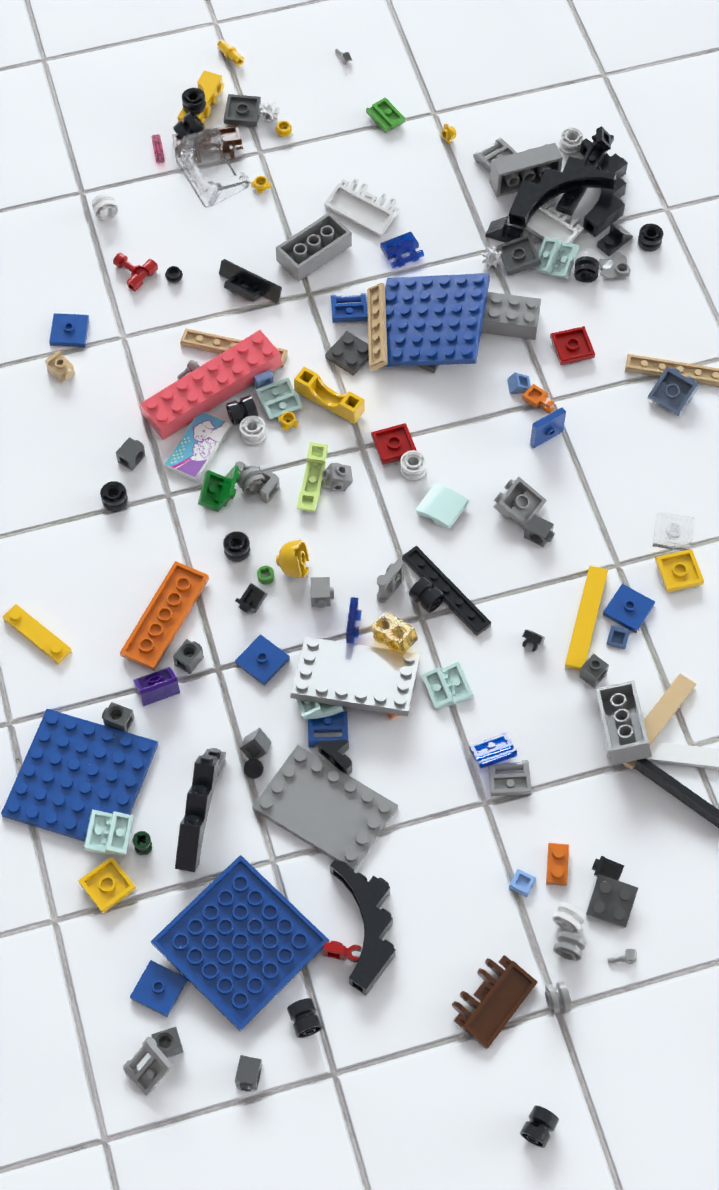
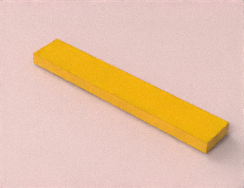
M589 565L564 666L566 668L581 671L582 665L586 662L608 573L607 569Z

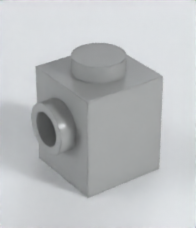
M311 577V607L324 608L331 606L330 599H334V587L330 588V577Z

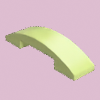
M314 442L309 444L303 484L297 503L298 510L316 511L323 482L322 474L325 470L328 444Z

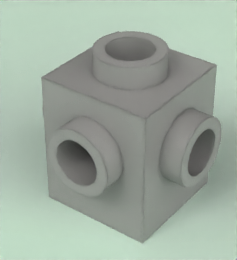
M330 463L322 474L325 488L335 491H346L353 482L351 466Z

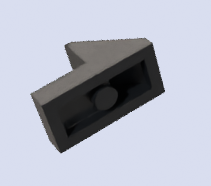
M508 216L492 221L485 237L506 243L522 237L524 230L508 225Z
M611 224L609 233L597 242L596 247L610 256L631 240L633 235L622 226Z
M348 740L320 741L318 743V752L331 764L347 775L352 773V761L344 754L349 749Z

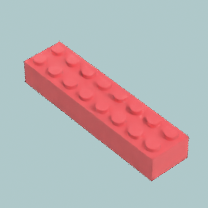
M258 330L140 403L142 414L161 439L164 440L191 423L198 415L204 412L207 413L252 385L255 375L268 370L272 372L282 366L281 353L264 333Z

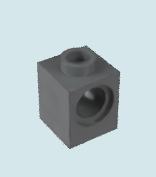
M130 437L116 451L118 463L131 471L146 456L144 445L139 440H133Z
M534 514L525 527L524 538L544 547L547 541L551 542L555 535V532H553L554 524Z
M188 639L184 641L173 656L174 665L188 674H191L204 658L202 646ZM187 654H194L191 657H186Z
M593 654L582 665L579 677L595 689L607 676L609 664Z
M113 702L102 713L105 726L128 732L135 719L132 709ZM115 716H121V718L117 720L113 719Z
M176 1027L151 1034L157 1043V1047L167 1058L184 1053ZM165 1040L171 1042L167 1048L160 1047V1044Z
M240 1055L235 1077V1084L240 1090L251 1092L252 1089L257 1090L263 1066L262 1059Z

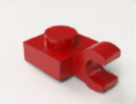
M338 941L325 942L323 949L325 957L339 960L348 959L354 963L358 962L359 957L353 956L352 952H361V946L352 945L346 948V946H343Z

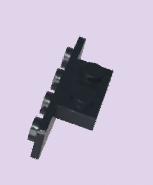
M226 259L221 260L219 275L228 279L225 281L224 288L230 290L231 293L244 297L247 301L254 302L263 296L275 303L279 302L282 291L281 286Z

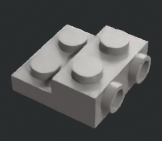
M518 476L514 481L510 479L504 486L506 491L504 493L500 492L494 499L496 504L493 507L505 518L511 517L525 529L532 516L539 512L547 500Z

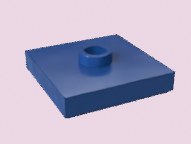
M54 313L49 340L50 346L85 347L89 315Z
M563 407L532 424L530 445L533 449L563 432L566 411Z
M621 584L603 611V615L637 633L654 607L655 601Z
M260 634L235 660V664L265 686L290 660V656Z
M150 960L131 993L130 999L168 1017L188 980L184 976Z

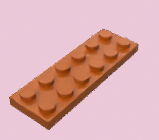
M175 561L121 649L120 656L155 671L207 584L209 575Z

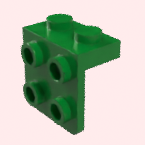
M235 465L226 476L207 470L204 475L198 505L216 512L222 507H226L228 501L233 499L236 494L234 487L240 477V473H238L239 467Z

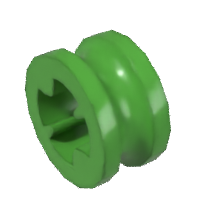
M270 566L260 567L257 571L258 581L264 585L271 584L275 578L274 570ZM263 573H269V577L266 576V578H264L262 576Z

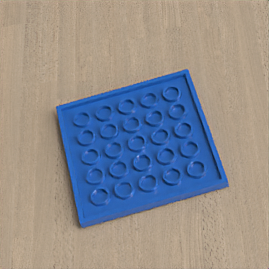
M489 273L387 278L385 297L388 365L383 367L476 364L490 282Z
M46 709L1 815L11 820L85 842L92 809L111 814L114 811L128 815L131 814L158 747V741Z
M240 855L151 940V944L224 1017L241 1031L324 948L325 942L330 940Z

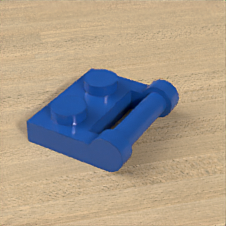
M366 293L352 296L331 295L332 323L368 321Z
M347 711L323 718L308 719V747H315L320 741L348 740ZM342 732L341 737H314V733Z

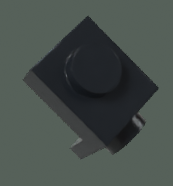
M250 583L240 599L236 598L235 602L240 604L238 608L242 611L256 613L268 594L253 583Z
M601 855L600 860L595 859L591 870L595 871L594 876L596 877L600 874L619 881L625 865Z

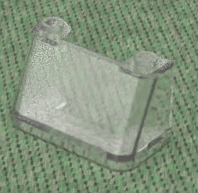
M218 128L185 135L175 152V160L200 202L206 208L214 206L245 190L251 183L249 177L244 172H239L236 175L221 150L224 144V137Z

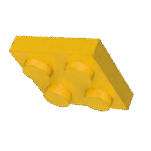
M692 549L656 557L655 562L667 593L704 584L703 576Z
M112 856L78 880L81 887L102 914L136 890V886Z

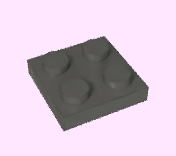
M228 94L224 124L257 126L261 97Z
M530 234L497 246L498 250L502 252L501 258L508 276L541 265Z
M346 331L326 352L325 358L354 376L369 360V347L366 342Z
M598 874L586 915L626 928L639 887Z

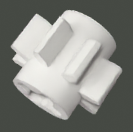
M267 100L266 103H262L260 114L264 120L274 121V119L279 118L281 108L275 101Z
M495 246L493 250H489L486 247L487 252L481 253V256L485 257L482 260V264L487 263L488 268L491 265L497 268L496 263L498 261L502 262V259L498 258L502 252H496ZM491 254H494L496 259H492V261H489V257L487 256H491Z

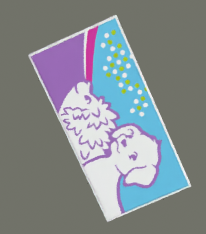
M206 412L194 418L164 463V468L197 482L231 430L232 424Z

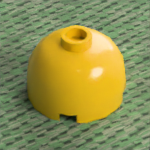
M301 539L288 541L281 547L279 555L276 556L277 566H280L285 575L292 578H303L308 575L309 567H306V561H309V554L305 542H302Z

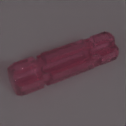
M153 134L151 138L155 160L158 164L164 163L161 137L159 134Z

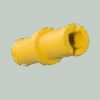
M220 40L217 43V49L222 51L227 59H231L237 66H241L245 60L243 59L245 58L237 52L235 47L228 45L224 40Z

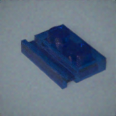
M354 597L350 599L346 628V643L354 644L355 638H359L360 627L357 626V621H361L362 616L358 598Z
M506 732L469 745L470 752L479 764L480 769L517 756V750L514 748Z

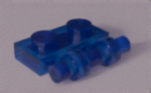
M411 231L380 243V248L388 260L395 258L394 261L390 262L392 268L403 267L405 263L415 262L424 256L423 250L416 252L415 249L419 248V243ZM407 252L409 253V255H407V256H404V257L401 256V255L404 254V253H407Z

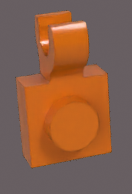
M535 384L522 395V400L535 408L540 405L548 414L554 410L552 406L555 402L548 399V393Z

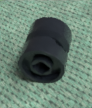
M191 111L183 117L184 121H179L173 126L176 134L187 144L195 138V133L199 134L205 128L202 121Z
M251 395L240 398V402L235 400L226 404L228 416L234 426L240 424L245 417L258 416L257 407Z
M423 577L412 586L409 596L417 603L421 602L422 608L431 613L442 604L445 594L440 589L433 588L434 584L426 577Z
M312 998L296 1001L287 1007L291 1021H295L293 1027L297 1038L308 1037L322 1030L323 1026L320 1018L314 1015L317 1009Z
M535 1105L528 1116L530 1121L525 1122L520 1135L535 1146L545 1148L551 1137L549 1132L555 1130L559 1118L548 1109Z

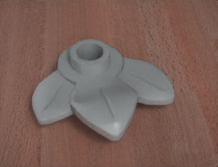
M616 251L613 259H599V265L602 269L600 275L604 278L613 279L617 277L624 279L630 275L631 269L627 264V258L620 252Z

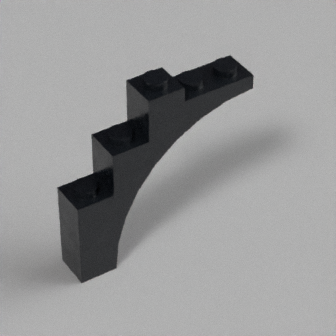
M587 138L581 142L580 153L585 156L592 144ZM607 153L598 168L599 170L610 171L616 174L614 190L601 188V194L597 203L584 216L583 227L594 237L598 236L624 214L625 203L619 198L625 195L627 183L621 177L626 174L628 162L616 153L611 157Z
M569 156L563 172L545 169L539 185L534 182L522 181L509 211V224L526 228L531 217L541 206L565 192L581 188H606L614 190L616 174L610 171L595 169L594 167H586L585 160Z
M206 749L205 753L202 756L199 755L194 763L192 786L187 793L185 816L179 828L175 869L195 872L199 866L210 803L220 770L226 758V752H222L220 749Z
M334 859L330 865V873L339 879L353 895L364 923L363 948L358 963L349 976V984L367 996L394 959L396 949H394V945L391 942L382 940L393 925L392 915L384 908L379 909L390 895V886L386 880L380 877L378 879L374 875L368 882V879L359 872L356 874L350 870L351 868L347 863Z

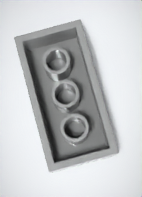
M556 143L545 144L511 155L497 157L491 160L489 183L496 197L518 192L522 181L534 182L539 185L545 169L561 172L563 157Z
M328 212L276 247V261L299 282L351 247L352 232Z
M488 292L481 333L536 340L541 299Z
M635 680L595 688L612 765L652 757Z

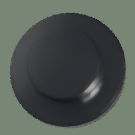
M177 266L169 267L165 273L166 280L171 283L179 282L183 277L182 271Z
M253 758L245 762L243 770L247 777L256 779L262 775L264 767L261 761Z

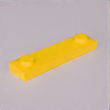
M17 604L2 616L6 623L55 663L59 664L72 652L68 645Z

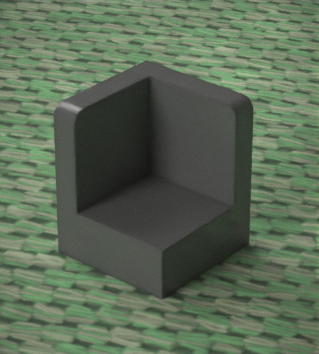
M259 727L244 737L240 749L248 759H259L267 754L272 742Z

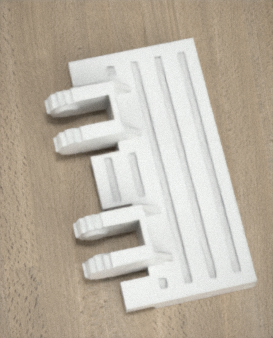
M355 178L349 186V181L342 179L329 195L324 206L382 237L400 211L395 206L396 199L391 198L384 208L382 206L387 200V194L383 193L377 200V196L366 191L368 184L363 183L358 191L354 192L359 185V179Z
M551 200L537 210L525 228L542 240H544V237L559 239L563 243H572L584 230V227L579 225L580 218L576 217L570 224L567 222L572 216L565 214L561 218L562 214L552 208L554 202Z

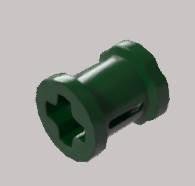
M145 831L135 833L132 841L136 853L148 855L152 851L150 835Z

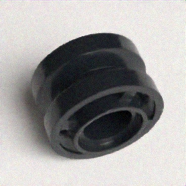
M199 88L186 89L182 93L183 110L186 113L191 111L195 115L202 113L206 108L205 93Z
M653 223L643 225L639 230L638 245L646 251L659 249L664 234L662 228Z
M590 256L578 258L575 261V279L586 283L595 281L599 274L598 260Z
M111 481L101 488L102 504L107 510L119 511L127 505V491L122 483Z
M239 531L226 535L223 540L225 556L234 562L245 560L250 554L248 536Z

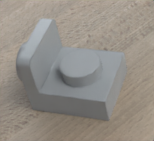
M264 470L262 475L267 482L261 486L260 494L261 500L268 504L280 489V480L275 473H269Z

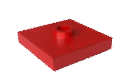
M585 326L550 333V339L560 365L595 358V352Z
M406 423L371 432V437L382 465L400 461L402 455L408 451H417Z

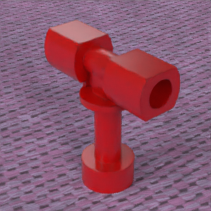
M120 252L114 257L113 264L119 268L125 267L131 271V277L126 282L127 286L136 292L143 285V279L146 276L151 277L158 270V265L149 258L142 266H134L127 261L128 257Z

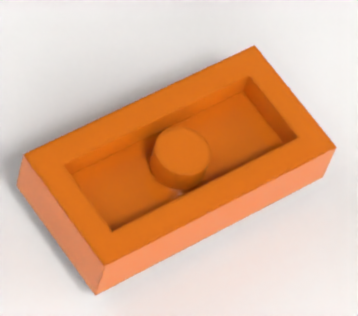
M548 843L546 884L567 886L568 844Z

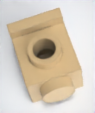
M59 350L45 360L47 371L61 383L66 379H70L75 373L73 364Z

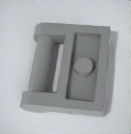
M498 138L489 147L481 152L477 151L474 153L473 157L476 162H480L490 172L492 159L517 152L502 138Z
M397 559L394 564L391 563L388 566L385 575L377 577V585L379 586L377 601L379 603L387 602L404 581V562L400 559Z
M528 760L512 763L488 762L491 796L531 794ZM513 770H522V772H523V773H510V774H496V773H495V771H513Z
M147 1037L142 1042L143 1046L131 1060H127L123 1065L124 1071L145 1095L150 1094L174 1066L157 1047V1043L152 1037ZM149 1053L151 1057L138 1071L137 1065Z

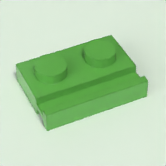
M386 97L372 104V107L366 108V113L385 133L389 129L392 130L405 123V117Z

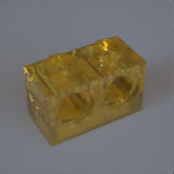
M387 611L371 625L373 638L378 643H384L389 649L394 652L397 651L402 655L418 640L413 626Z

